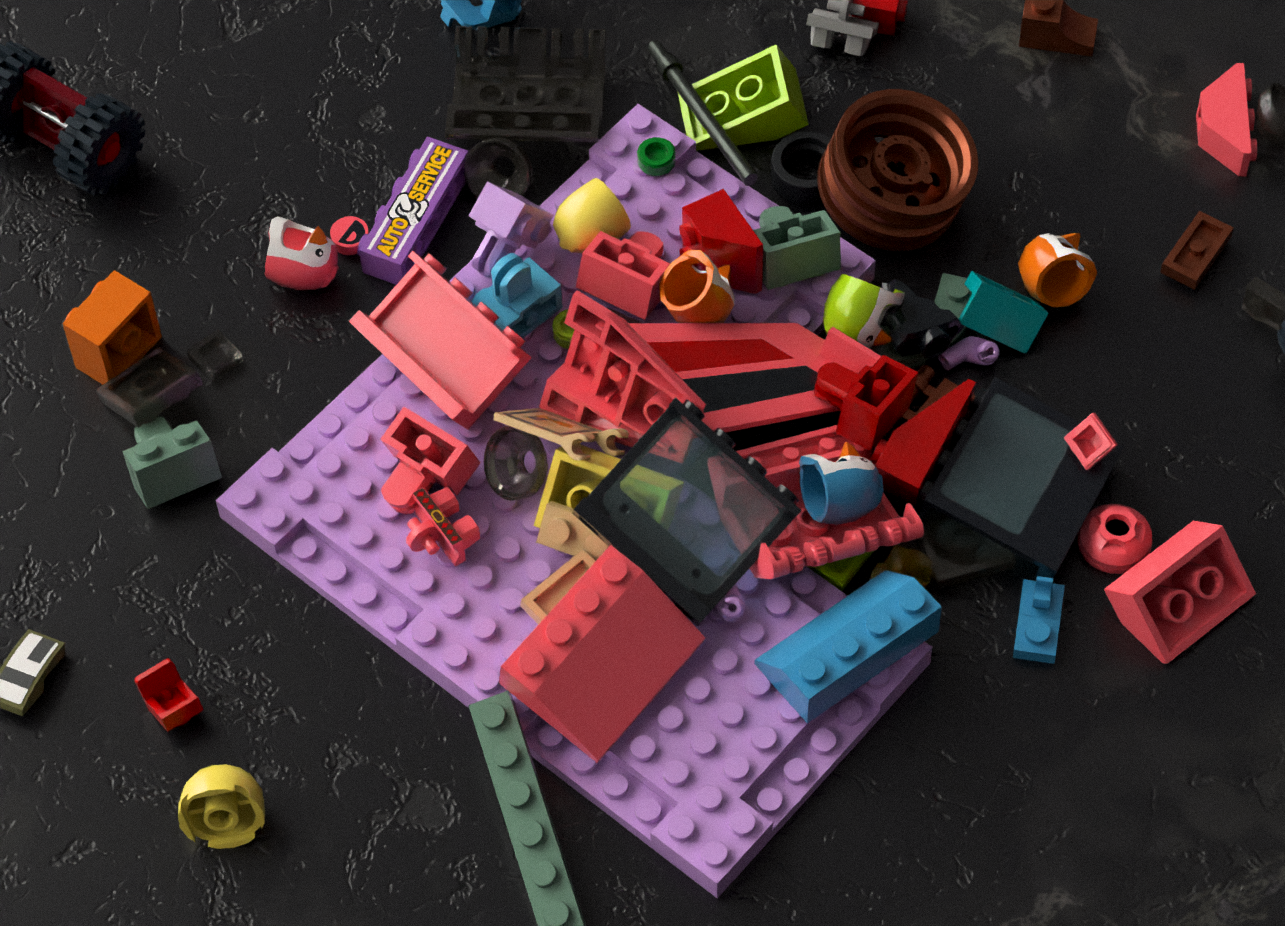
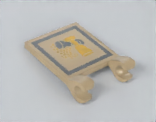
M541 408L495 412L493 418L494 421L560 444L572 459L578 461L587 460L591 457L590 454H585L581 451V442L596 441L606 454L618 456L624 455L625 450H619L615 446V437L628 438L629 436L628 431L622 428L602 431Z

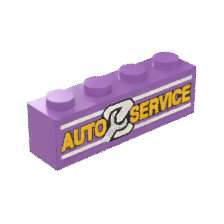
M427 136L421 148L413 151L406 173L403 177L397 178L393 185L391 198L386 206L382 205L378 209L373 228L369 234H364L359 242L357 254L361 259L363 273L397 285L415 264L408 255L412 251H415L421 257L424 255L471 174L468 150Z

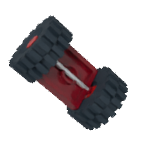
M6 42L5 46L0 44V141L4 143H9L10 140L16 142L19 140L20 134L24 137L29 135L58 154L53 159V164L57 167L55 169L57 174L65 180L95 196H98L99 193H108L109 186L114 189L119 184L118 179L120 177L125 178L129 174L127 169L130 164L135 165L138 159L135 157L136 152L142 150L143 143L140 142V139L145 137L146 131L142 128L145 125L144 119L141 118L142 115L108 94L98 93L95 98L92 96L87 98L52 77L56 72L54 67L51 66L52 63L46 58L17 42Z

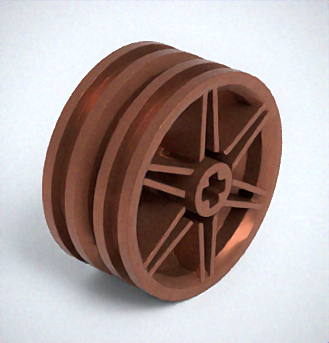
M880 90L861 97L849 106L843 114L819 163L817 175L818 189L822 202L832 219L855 239L872 247L889 251L914 250L933 243L949 228L975 183L978 172V155L974 140L967 127L954 112L939 101L909 90ZM875 137H882V138H885V139H883L880 143H878V142L875 141L874 138H875ZM937 182L939 183V186L932 185Z

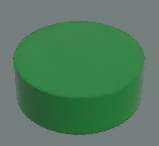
M653 137L643 141L637 150L639 168L651 176H661L669 173L676 163L674 145L667 139Z

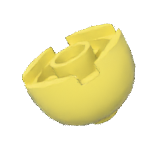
M224 764L211 765L200 769L186 782L178 804L179 827L194 842L196 836L208 840V847L235 848L247 844L255 838V831L260 826L262 829L265 823V805L262 789L253 776L240 767Z

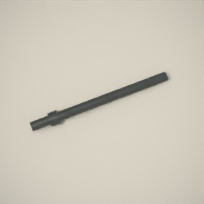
M654 40L650 42L647 49L657 62L656 67L666 81H670L743 183L746 186L755 184L758 180V175L682 73L683 67L674 55L669 54L660 41Z

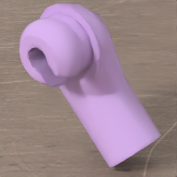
M969 336L947 348L945 352L938 356L942 367L948 371L962 362L985 366L994 363L998 359L1000 350L997 344L992 341Z
M735 585L716 605L721 617L728 622L739 621L746 612L745 602Z

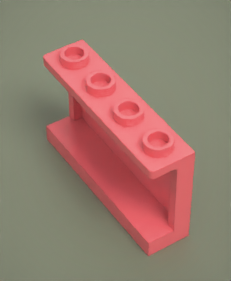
M412 251L408 257L415 264L370 316L358 310L349 322L453 421L469 430L532 357L521 348L526 341L509 326L502 330L495 324V321L499 318L495 312L482 301L476 306L468 299L473 293L456 277L450 282L442 275L447 268L429 253L423 258L415 251Z

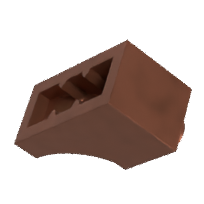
M1025 0L1019 47L1092 57L1098 19L1074 11L1064 0Z

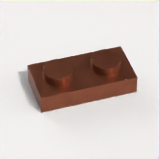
M1199 211L1162 263L1160 273L1195 290L1231 239L1234 227Z

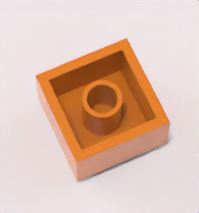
M115 270L105 280L98 282L86 300L79 307L73 308L62 323L75 367L110 390L127 375L162 337L151 292Z

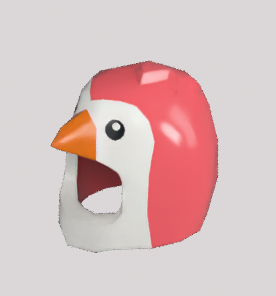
M278 216L272 219L268 233L270 242L265 263L266 278L282 287L296 290H317L328 286L335 278L339 269L337 265L338 250L334 242L325 236L324 231L319 226L313 229Z

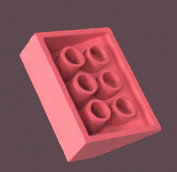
M610 545L500 667L499 684L598 763L700 647L706 637L640 567Z

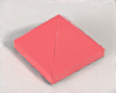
M1091 413L1064 437L1086 470L1091 469L1118 446L1096 413Z

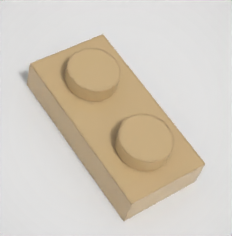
M554 501L547 503L536 543L575 556L584 549L595 561L609 547L572 514L573 508Z

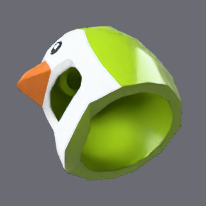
M841 274L831 287L825 302L823 316L825 332L828 334V331L834 327L867 348L886 345L892 339L880 327L881 321L890 307L901 306L906 293L897 289L892 293L858 278Z

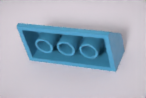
M884 570L754 660V664L808 724L938 633L942 607L914 577Z

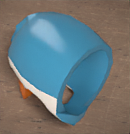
M848 442L844 443L839 459L836 462L829 461L817 454L801 456L799 460L801 494L805 508L813 520L819 523L834 525L854 522L873 511L881 502L884 491L882 475L879 474L878 469L870 460L861 457L855 447Z

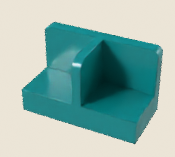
M971 271L964 285L972 292V295L959 317L961 324L1015 350L1026 353L1049 313L1037 301Z

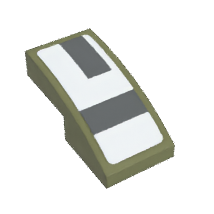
M30 629L27 630L0 668L1 709L23 716L44 692V679L65 656V642Z

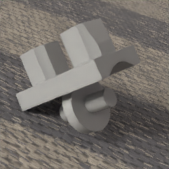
M828 0L827 9L839 11V13L815 8L813 13L808 14L806 25L811 26L812 46L831 48L834 33L840 32L847 34L844 52L863 56L866 53L870 40L878 32L879 22L850 16V14L863 17L865 12V6L854 4L853 0Z

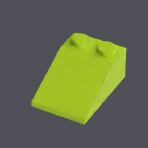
M777 45L691 84L735 145L777 140L809 125L796 68ZM678 93L686 135L696 141V151L718 148Z

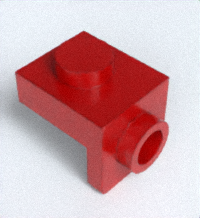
M169 658L161 661L134 679L148 710L167 732L177 726L184 725L193 716L204 710L199 698L181 679L175 664Z

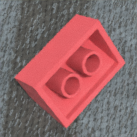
M1194 520L1104 589L1121 624L1164 664H1168L1256 595L1223 525Z

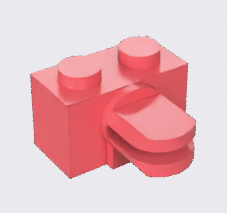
M600 231L582 253L576 288L646 320L661 301L659 283L663 273L670 265V263L661 259L663 242L659 237L649 232L638 231L629 239L624 238L621 241Z
M406 407L402 408L380 439L392 455L400 461L382 486L381 492L389 505L396 512L402 514H411L416 510L418 503L413 498V492L423 487L428 493L435 482L444 488L448 487L453 494L458 495L480 465V461L467 444Z

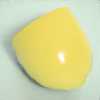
M593 178L569 195L558 207L553 221L554 230L560 240V247L572 253H583L600 231L620 239L631 229L630 219L623 205L608 186L598 178Z

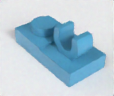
M1037 576L1036 581L1023 579L1013 658L1054 664L1065 585L1054 584V578Z

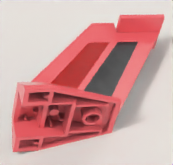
M577 290L572 295L564 322L574 329L565 362L547 379L539 407L602 431L617 428L625 429L629 433L628 438H618L616 436L614 442L633 447L668 409L669 404L675 397L682 404L685 400L692 402L705 415L701 421L711 430L715 431L717 428H720L725 433L841 411L814 395V387L820 367L824 364L835 362L858 374L865 365L872 367L881 356L834 327L828 331L824 340L798 323H628L624 318ZM676 422L648 453L682 464L687 459L693 439L699 437L682 422Z

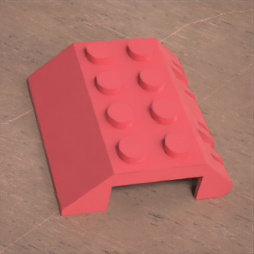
M837 425L736 451L744 459L751 456L767 470V474L764 477L776 488L779 484L787 487L798 498L799 501L795 505L801 509L800 513L769 547L766 543L760 544L759 557L749 568L755 578L774 579L789 573L802 571L804 566L817 567L861 555L864 552L878 550L879 546H893L901 542L919 539L924 535L923 523L911 503L905 505L904 515L900 517L884 492L878 506L854 522L834 525L819 523L812 519L805 508L801 494L799 464L801 456L817 454L829 461L836 462L839 459L844 443L848 442L855 447L861 457L871 461L872 451L836 434ZM720 456L708 458L707 466L720 521L742 555L778 515V509Z

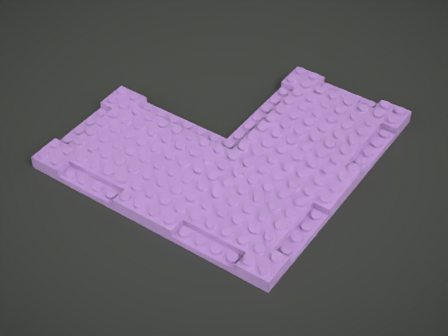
M637 104L589 149V160L540 205L541 208L554 215L550 221V232L545 240L538 243L536 249L523 244L520 249H516L515 254L522 258L523 261L530 257L561 284L563 308L523 338L526 342L521 348L532 358L469 430L453 421L382 354L279 452L271 448L216 500L221 519L468 708L470 704L508 691L499 684L500 667L538 626L520 606L521 599L574 557L536 543L540 528L534 526L555 449L561 447V445L494 421L495 412L540 408L539 405L546 381L565 362L568 349L561 347L554 340L553 320L560 312L569 309L572 295L577 290L604 307L611 308L642 323H678L662 301L658 303L646 320L576 288L582 253H572L560 247V240L553 227L558 207L578 188L593 178L600 179L615 194L630 219L631 229L619 240L629 239L638 231L652 233L663 242L661 259L671 264L680 256L679 250L683 248L682 237L679 231V226L682 225V207L724 188L750 227L755 230L760 228V214L765 209L779 206L696 151V141L640 104ZM653 137L667 139L674 145L676 163L669 173L661 176H651L639 168L637 150L643 141ZM840 237L841 269L770 290L762 282V291L756 294L732 289L735 296V305L724 323H798L819 335L824 330L825 302L831 287L841 274H846L870 283L875 277L876 260ZM472 260L454 276L473 292L468 298L470 301L473 300L480 290L492 286V279L487 277L484 272L474 269L472 267ZM403 407H406L467 444L480 461V465L460 493L455 495L460 511L447 518L453 524L464 516L469 515L478 525L480 531V539L465 549L466 561L456 567L441 547L433 555H430L426 549L418 552L412 551L406 543V538L411 532L407 523L410 519L417 517L415 511L411 514L396 512L384 499L381 492L382 486L400 461L392 455L380 439ZM694 438L687 459L682 464L647 453L637 464L638 466L684 482L673 521L667 532L715 575L723 576L741 554L720 521L716 502L680 477L709 446L700 438ZM596 441L580 443L605 453ZM614 442L619 450H625L624 455L614 457L622 459L632 447ZM435 482L428 494L430 495L444 487ZM804 566L802 571L789 573L774 579L755 578L751 570L748 569L735 584L746 606L743 618L737 622H728L721 617L715 606L698 626L694 624L706 637L705 641L598 763L511 694L533 758L716 898L726 890L931 662L932 646L923 642L807 724L754 664V660L848 596L807 566Z

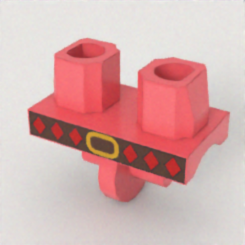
M423 487L413 492V498L418 503V506L415 510L417 517L410 519L407 523L411 529L406 538V543L410 549L415 552L426 549L430 555H433L441 547L455 567L466 561L465 549L480 539L479 527L471 516L466 515L453 524L449 522L447 518L460 510L455 495L448 487L430 495Z

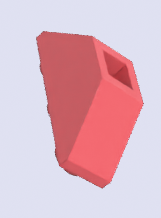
M1236 63L1201 92L1196 113L1199 147L1237 176L1246 177L1250 161H1256L1257 140L1256 138H1250V131L1254 129L1255 113L1254 108H1248L1247 101H1251L1252 80L1245 78L1244 63Z

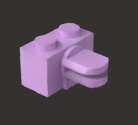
M487 181L469 214V217L476 220L475 225L487 232L472 259V267L479 272H484L487 277L492 279L491 270L502 257L515 253L516 249H520L522 244L536 249L538 243L545 240L550 232V221L554 215L521 195Z

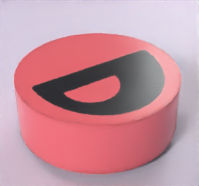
M353 216L340 218L330 229L331 240L336 245L338 252L343 255L357 254L362 236L369 234L367 224L362 219Z

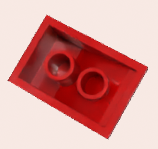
M970 379L966 380L896 428L888 441L884 439L879 441L872 454L871 461H873L872 463L878 469L879 474L882 475L884 491L916 507L919 502L916 499L927 479L932 478L935 472V465L944 449L948 448L956 428L962 418L965 417L972 403L976 382Z

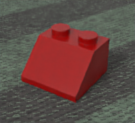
M724 188L682 207V225L679 226V231L682 237L683 248L679 250L680 256L688 250H701L717 268L730 265V286L732 289L753 294L761 292L763 281V244ZM702 263L693 265L698 270L706 271V267Z

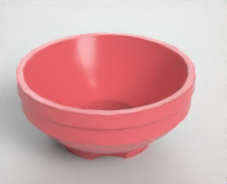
M1106 504L1088 513L1078 531L1077 545L1080 554L1092 567L1110 574H1123L1150 554L1152 530L1148 521L1137 510L1122 504ZM1110 520H1122L1129 526V532L1125 535L1116 536L1109 533L1105 525Z

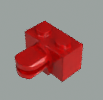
M882 355L872 367L865 365L858 374L835 362H831L820 367L814 387V395L841 410L836 434L872 451L909 409L918 372L885 355Z

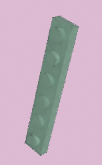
M505 691L468 705L538 926H586L511 693Z

